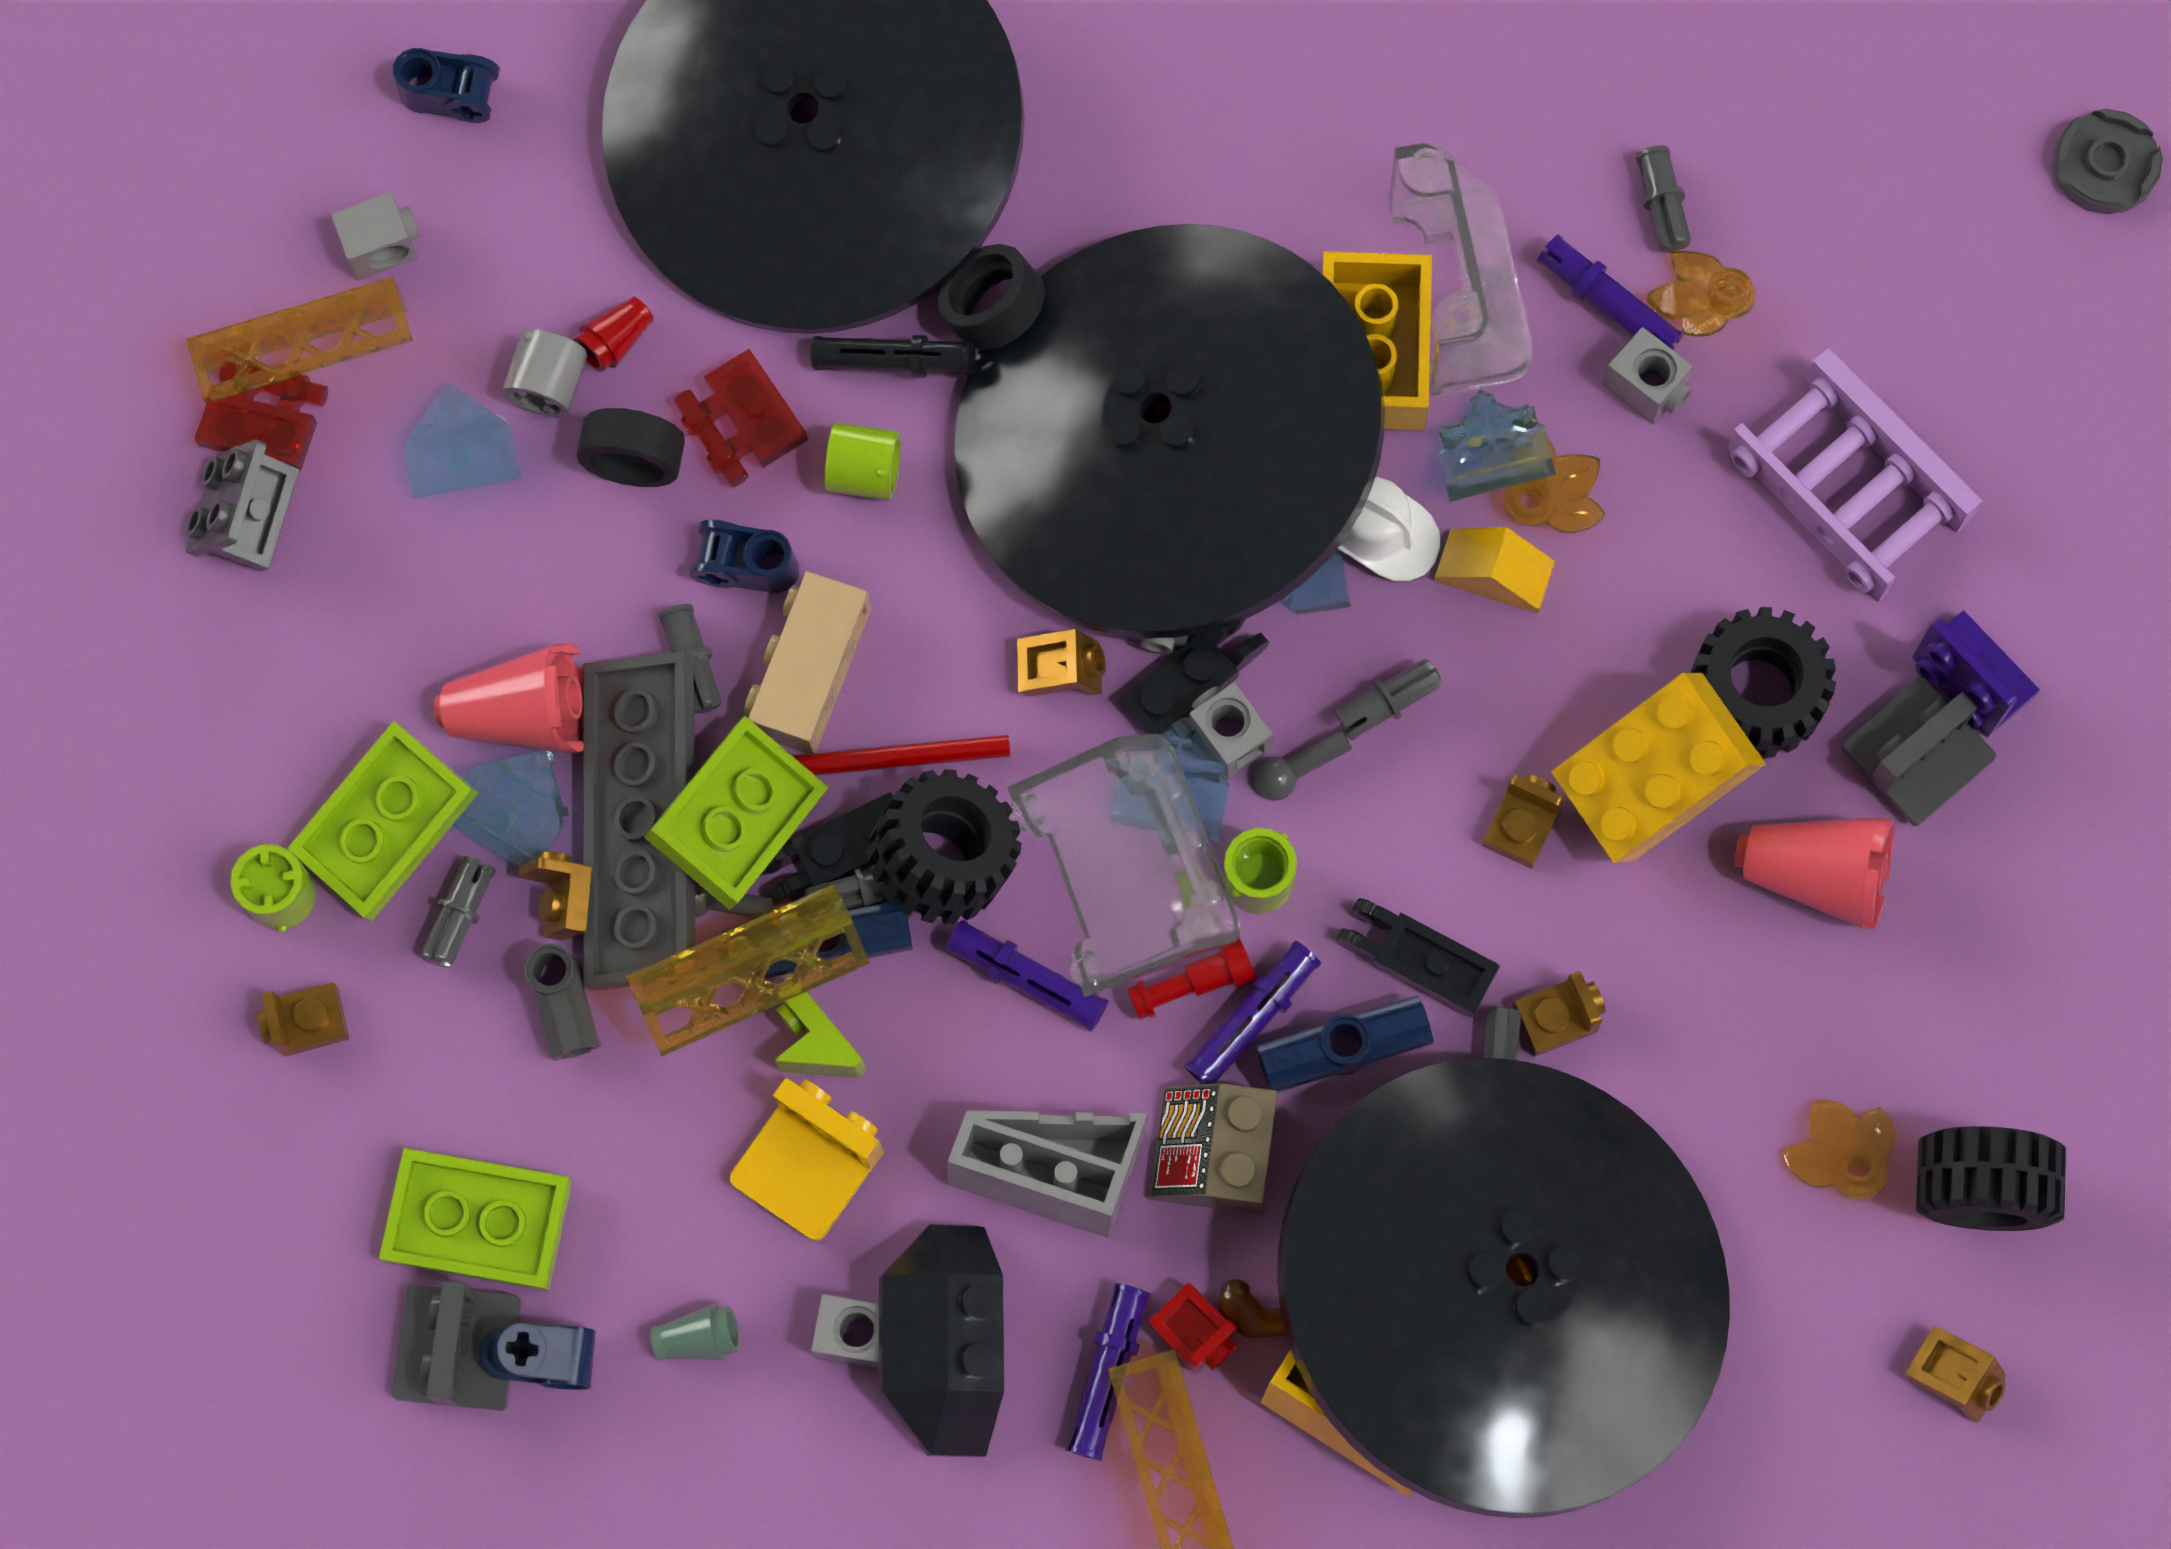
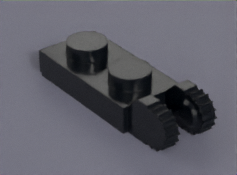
M1246 619L1207 633H1200L1119 698V704L1154 744L1158 743L1189 718V713L1194 710L1192 704L1199 696L1216 686L1221 691L1239 677L1240 670L1266 649L1270 642L1261 632L1249 637L1229 658L1217 647L1230 635L1236 633L1243 626Z
M889 792L791 839L792 844L783 845L761 875L775 873L798 860L801 861L807 874L794 876L768 892V896L772 899L773 905L779 906L805 895V890L809 887L853 876L854 869L860 868L863 871L876 865V863L868 861L867 850L872 844L869 838L873 828L893 798L892 793Z
M1359 898L1352 909L1354 910L1353 912L1365 922L1390 932L1383 945H1380L1355 930L1343 928L1336 938L1337 942L1362 958L1374 961L1373 965L1473 1018L1500 965L1401 912L1398 916L1376 905L1374 902Z

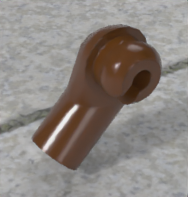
M1232 1279L1221 1286L1218 1299L1220 1312L1226 1320L1230 1319L1238 1327L1237 1331L1247 1338L1286 1336L1280 1308L1265 1309L1249 1292L1250 1286L1245 1281Z

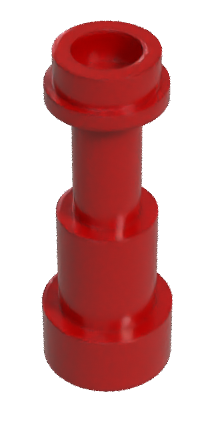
M1238 938L1220 945V952L1185 965L1186 971L1148 987H1145L1142 980L1136 982L1137 985L1128 988L1129 996L1139 1020L1148 1016L1150 1018L1156 1017L1153 1008L1193 992L1196 997H1199L1231 983L1236 988L1253 981L1256 976L1241 939Z

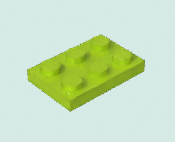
M744 716L736 723L644 838L726 908L731 910L743 898L829 787L749 718Z
M393 721L287 849L361 916L373 921L479 792L402 724Z
M403 1148L379 1260L388 1264L549 1292L573 1180L569 1176Z

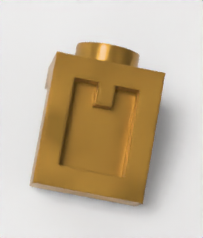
M1077 629L1017 639L1018 692L1028 697L1079 689L1089 695L1102 693V676L1106 671V658L1098 640Z
M1513 774L1481 846L1532 869L1557 818L1564 797L1555 793L1556 787L1541 777L1528 774L1523 778Z
M542 852L539 854V858L519 867V878L547 883V888L544 890L539 904V915L544 920L543 938L564 941L586 932L592 867L572 863L573 857L569 854Z
M1580 970L1569 974L1566 981L1518 999L1513 1004V1008L1521 1014L1520 1024L1535 1057L1597 1033L1602 1023L1600 1015L1606 1012L1604 1000L1594 981L1586 983Z
M334 982L283 996H278L273 990L261 994L265 1009L257 1011V1021L261 1036L265 1044L272 1043L284 1057L350 1039L339 989Z
M1935 1325L1905 1372L1910 1382L1960 1407L1966 1418L1976 1423L1981 1420L1986 1410L1992 1411L1998 1405L2006 1386V1374L1994 1355Z

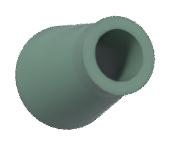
M713 1303L666 1324L653 1326L651 1328V1345L655 1358L658 1361L670 1358L725 1360L727 1353L737 1352L740 1345L739 1328L733 1309L730 1306L719 1308L716 1303Z

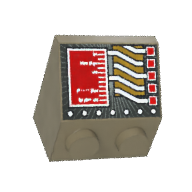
M1221 1083L1164 1087L1149 1200L1262 1215L1277 1091Z

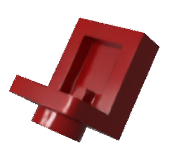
M1190 1282L1148 1321L1151 1329L1195 1374L1205 1365L1214 1371L1237 1348L1231 1340L1237 1335L1238 1327L1230 1319L1226 1320Z

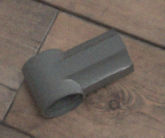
M552 943L542 944L533 949L526 958L524 976L532 987L552 1059L557 1061L574 1058L601 1047L583 986V971L579 962L563 947ZM553 960L564 961L566 963V974L561 982L552 986L543 985L541 973L546 964Z

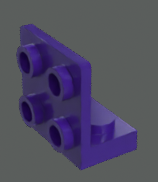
M1964 610L1948 624L1940 618L1929 627L1912 656V659L1917 663L1916 670L1919 675L1925 678L1935 689L1941 688L1952 700L1963 691L1976 704L1978 709L1968 724L1973 729L1979 728L1987 737L2029 703L2040 691L2030 678Z

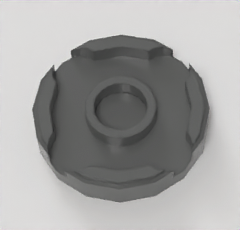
M2111 109L2093 111L2091 115H2085L2082 118L2078 117L2070 122L2055 145L2052 167L2057 185L2069 200L2087 211L2103 214L2129 211L2145 201L2160 178L2163 161L2160 146L2157 148V144L2152 138L2153 132L2146 123L2131 114Z

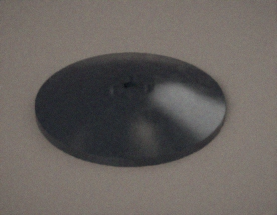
M646 0L632 20L617 50L609 73L602 118L603 156L608 181L617 208L628 230L655 266L685 294L710 310L757 328L785 333L809 334L843 331L886 319L919 303L941 288L942 282L973 251L983 245L995 227L1009 199L1018 173L1023 148L1025 122L1023 90L1018 65L1010 42L995 11L987 0ZM805 98L817 101L819 110L812 121L800 124L791 119V110L796 102Z
M1198 224L1162 225L1123 233L1078 251L1044 273L1041 278L1043 279L1045 298L1041 312L1031 327L1016 340L1000 348L978 351L974 373L967 376L956 419L954 452L956 476L962 502L971 525L983 547L1002 572L1032 600L1069 622L1112 635L1146 639L1183 637L1206 633L1235 624L1277 603L1306 582L1328 561L1347 537L1361 514L1373 487L1384 440L1385 404L1376 358L1361 323L1335 286L1310 263L1268 239L1241 230ZM1158 401H1166L1171 404L1170 414L1165 420L1159 423H1149L1144 420L1145 412L1151 404Z
M1470 1058L1433 1064L1413 1070L1385 1083L1363 1097L1348 1110L1320 1140L1302 1167L1291 1191L1282 1220L1277 1258V1285L1280 1311L1287 1341L1298 1370L1312 1397L1337 1431L1374 1467L1402 1486L1449 1507L1485 1516L1533 1518L1573 1512L1600 1503L1626 1490L1647 1476L1681 1445L1695 1427L1706 1408L1719 1378L1727 1347L1730 1321L1729 1282L1719 1234L1705 1199L1681 1160L1648 1123L1607 1092L1578 1077L1554 1068L1519 1060ZM1518 1258L1529 1265L1533 1275L1531 1285L1519 1286L1512 1282L1506 1272L1508 1259Z

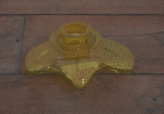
M1677 251L1671 253V264L1677 280L1671 281L1649 292L1647 295V302L1661 316L1672 320L1682 319L1681 329L1684 335L1704 337L1721 331L1729 319L1740 318L1749 313L1754 306L1756 292L1750 277L1745 272L1736 268H1724L1716 257L1706 253Z
M1545 434L1525 443L1515 457L1516 477L1509 482L1504 492L1503 505L1507 515L1514 522L1522 526L1535 527L1546 523L1563 533H1577L1597 525L1604 518L1605 512L1598 503L1587 496L1596 482L1600 459L1581 454L1556 457L1555 448ZM1525 495H1533L1539 500L1540 505L1529 509L1522 505L1520 499Z
M1827 1099L1816 1100L1809 1113V1135L1811 1140L1793 1144L1783 1149L1782 1155L1785 1164L1801 1182L1810 1187H1835L1843 1196L1853 1200H1867L1875 1197L1887 1184L1889 1170L1886 1158L1891 1153L1896 1142L1895 1127L1890 1117L1881 1107L1869 1110L1858 1118L1850 1108L1841 1102ZM1860 1163L1867 1165L1870 1171L1864 1176H1855L1850 1173L1849 1168L1854 1164Z

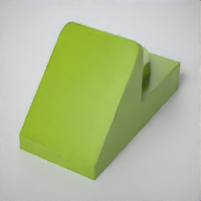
M793 974L775 988L780 1001L783 1003L776 1009V1012L796 1036L804 1030L807 1033L776 1058L775 1062L780 1071L859 1078L867 1072L860 1055Z

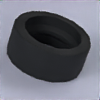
M1004 244L983 246L973 251L942 282L937 299L939 314L963 342L972 341L975 349L979 350L996 349L1016 340L1031 327L1041 312L1045 298L1043 279L1015 247ZM1012 279L1010 287L996 304L979 314L971 315L974 305L982 294L990 287L1004 280Z
M603 408L591 411L583 421L577 449L578 463L587 471L619 484L637 487L669 485L679 475L685 445L684 433L675 424L642 411L625 408Z

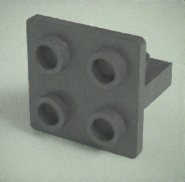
M258 439L213 456L206 464L202 474L201 485L206 488L201 504L193 510L187 522L186 536L190 537L186 553L198 557L213 552L258 571L269 569L299 469L265 455L267 443Z
M1923 677L1917 678L1847 738L1841 746L1842 751L1913 826H1919L1996 758V752L1968 724L1978 709L1976 704L1963 691L1948 703Z
M442 1281V1288L410 1285L406 1292L392 1397L398 1401L497 1411L505 1410L507 1408L511 1381L493 1378L484 1371L479 1362V1348L481 1341L488 1333L498 1328H507L512 1324L519 1323L521 1299L516 1295L474 1291L469 1285L462 1282ZM507 1343L506 1353L514 1355L515 1349H512L510 1343Z

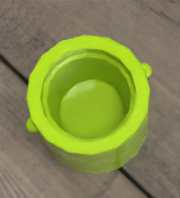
M834 423L830 433L826 456V492L892 500L900 464V431Z
M1254 828L1243 831L1232 840L1225 853L1223 883L1227 896L1237 907L1248 913L1265 914L1276 911L1288 901L1294 890L1297 858L1293 846L1288 841L1289 837L1287 834H1280L1272 829Z
M262 844L250 848L238 858L232 869L230 885L234 898L257 923L269 929H278L279 932H285L288 928L298 925L307 918L315 905L317 890L313 877L290 850L279 845Z

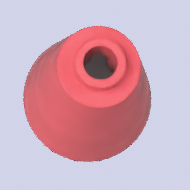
M570 642L557 643L447 682L443 685L441 693L434 699L435 720L440 727H444L450 737L562 753L581 752L584 750V742L580 741L582 731L584 730V668L577 669L572 656L580 655L581 652L577 646Z
M1878 817L1753 825L1749 835L1740 834L1738 838L1734 864L1735 867L1743 868V878L1748 882L1860 928L1875 930L1879 923L1885 896H1881L1885 878L1889 879L1895 831L1894 825H1892L1893 820Z

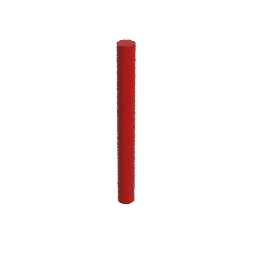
M1009 735L795 755L793 757L817 776L1011 757Z

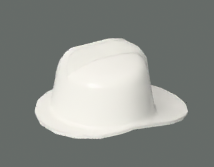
M1375 477L1373 487L1361 514L1337 549L1391 581H1412L1425 575L1436 563L1441 548L1440 533L1432 515L1424 507L1404 494L1402 489L1392 481Z

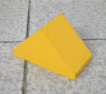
M1508 527L1450 529L1434 581L1539 613L1555 561Z

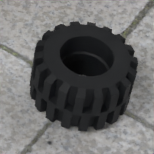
M1760 607L1757 615L1751 617L1748 609L1736 612L1732 622L1727 618L1719 622L1713 634L1709 633L1702 643L1691 673H1703L1755 749L1762 750L1763 759L1775 757L1780 748H1783L1788 753L1796 749L1802 739L1807 741L1828 709L1836 686V681L1831 680L1836 671L1834 658H1825L1830 647L1824 637L1815 641L1811 637L1815 627L1807 620L1800 627L1792 622L1795 616L1794 613L1784 610L1780 618L1772 616V607ZM1749 660H1760L1773 664L1787 677L1792 689V698L1783 704L1769 707L1751 703L1736 690L1731 678V669L1737 664Z
M944 769L940 777L937 776L934 770L922 772L918 780L911 777L904 782L899 791H896L873 828L869 838L872 844L867 850L868 861L876 863L871 874L875 883L884 882L886 885L882 892L889 901H892L894 898L899 900L903 904L899 910L910 916L914 910L921 913V921L933 923L937 917H941L944 925L956 924L961 916L967 921L975 917L981 909L985 910L1017 865L1016 859L1021 853L1022 845L1021 842L1016 840L1021 833L1018 821L1009 820V816L1013 812L1007 801L1000 803L995 798L998 791L990 784L986 789L978 785V777L968 773L964 779L959 778L957 771ZM923 833H936L948 838L958 846L966 861H955L940 855L928 844Z
M1954 1127L1922 1136L1918 1141L1916 1210L1919 1214L1935 1222L1976 1230L2025 1231L2041 1229L2056 1224L2064 1219L2066 1147L2062 1143L2040 1133L2004 1127Z

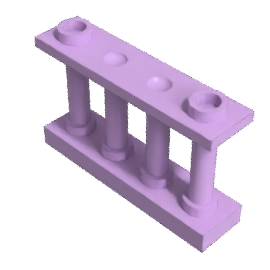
M1827 348L1812 362L1805 381L1809 384V392L1757 437L1743 423L1738 425L1732 433L1727 449L1731 452V460L1739 471L1747 477L1755 476L1845 567V575L1856 589L1863 593L1870 592L1880 601L1887 595L1896 578L1887 569L1893 562L1938 523H1948L1956 532L1961 530L1973 519L1983 500L1830 348ZM1823 408H1833L1847 422V430L1794 475L1772 452ZM1861 446H1871L1885 460L1886 468L1832 514L1811 490ZM1909 484L1924 499V507L1873 552H1870L1848 529L1897 486Z

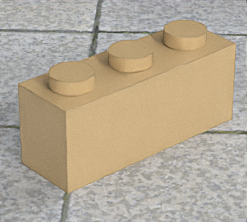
M809 571L805 572L800 587L793 585L790 588L783 608V616L788 617L781 636L774 634L771 637L763 660V664L768 666L761 686L754 684L750 689L744 707V715L749 716V719L778 744L806 754H816L872 609L868 591Z

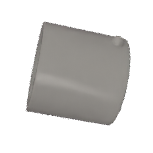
M539 329L523 330L520 333L501 393L510 403L534 414L555 418L566 417L569 414L588 354L580 344L557 333Z

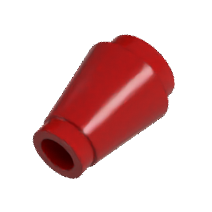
M632 296L626 302L580 326V334L573 341L580 344L588 354L586 363L594 370L603 372L607 367H617L647 329V326L653 322L654 318L649 308L639 298Z

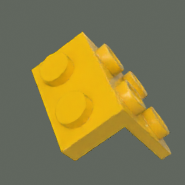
M785 1077L773 1094V1098L778 1105L777 1109L731 1172L730 1182L735 1189L808 1239L820 1241L830 1231L882 1157L884 1151L880 1141L874 1137L878 1132V1128L854 1111H850L844 1117L828 1106L832 1097L817 1085L804 1079L800 1086Z

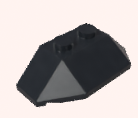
M930 1224L924 1228L917 1238L879 1277V1395L907 1430L919 1441L918 1445L927 1456L985 1457L1004 1394L1003 1273L985 1227Z

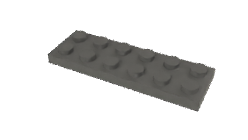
M686 651L584 664V865L592 867L586 932H584V987L593 991L696 980L695 880L644 838L694 776V656Z

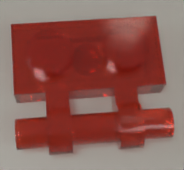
M747 349L704 376L706 385L713 394L707 399L699 402L692 390L683 391L674 399L675 405L683 415L680 422L689 435H696L708 452L706 456L707 462L716 474H723L731 487L742 484L749 477L740 460L751 451L764 468L808 441L807 432L750 349ZM724 414H727L739 432L727 440L724 439L714 424L716 419Z
M224 361L220 368L219 380L220 382L235 386L232 395L214 390L210 391L194 438L200 447L223 452L258 439L267 443L265 455L294 466L301 471L318 422L313 415L299 411L305 403L323 407L328 397V386L310 382L309 376L291 372L288 376L265 371L262 364L245 361L243 365ZM259 392L281 396L277 406L254 401V397Z

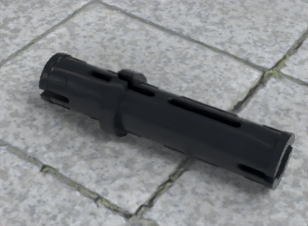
M913 335L911 340L814 336L811 345V364L815 370L910 372L912 377L925 378L927 373L973 375L976 363V349L972 341H928L926 335Z

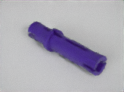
M1559 234L1546 245L1548 251L1540 253L1537 262L1546 266L1573 288L1572 295L1580 301L1584 298L1589 300L1633 336L1644 327L1672 350L1675 348L1673 346L1674 343H1679L1684 333L1681 330H1677L1606 274L1607 267L1600 261L1592 263L1564 241L1563 237Z
M964 919L958 923L947 942L945 951L953 953L987 972L988 980L996 984L1002 980L1036 999L1041 1004L1086 1027V1030L1092 1032L1095 1029L1109 1000L1095 995L1061 974L1018 952L1019 945L1007 940L1005 943H1002L968 924Z
M1295 940L1291 944L1290 949L1264 977L1258 975L1252 981L1251 986L1253 990L1227 1020L1220 1025L1218 1030L1184 1068L1202 1085L1215 1084L1250 1046L1251 1042L1279 1011L1285 1013L1290 1008L1292 1003L1289 999L1309 975L1322 964L1321 961L1307 947ZM1286 975L1288 980L1261 1011H1258L1256 1007L1281 978ZM1245 1019H1248L1250 1023L1222 1055H1218V1050Z
M1115 1283L1111 1304L1102 1332L1096 1331L1093 1341L1098 1346L1066 1451L1102 1461V1454L1118 1404L1124 1377L1131 1356H1137L1140 1344L1136 1343V1338L1147 1301L1150 1297L1149 1292L1129 1285Z

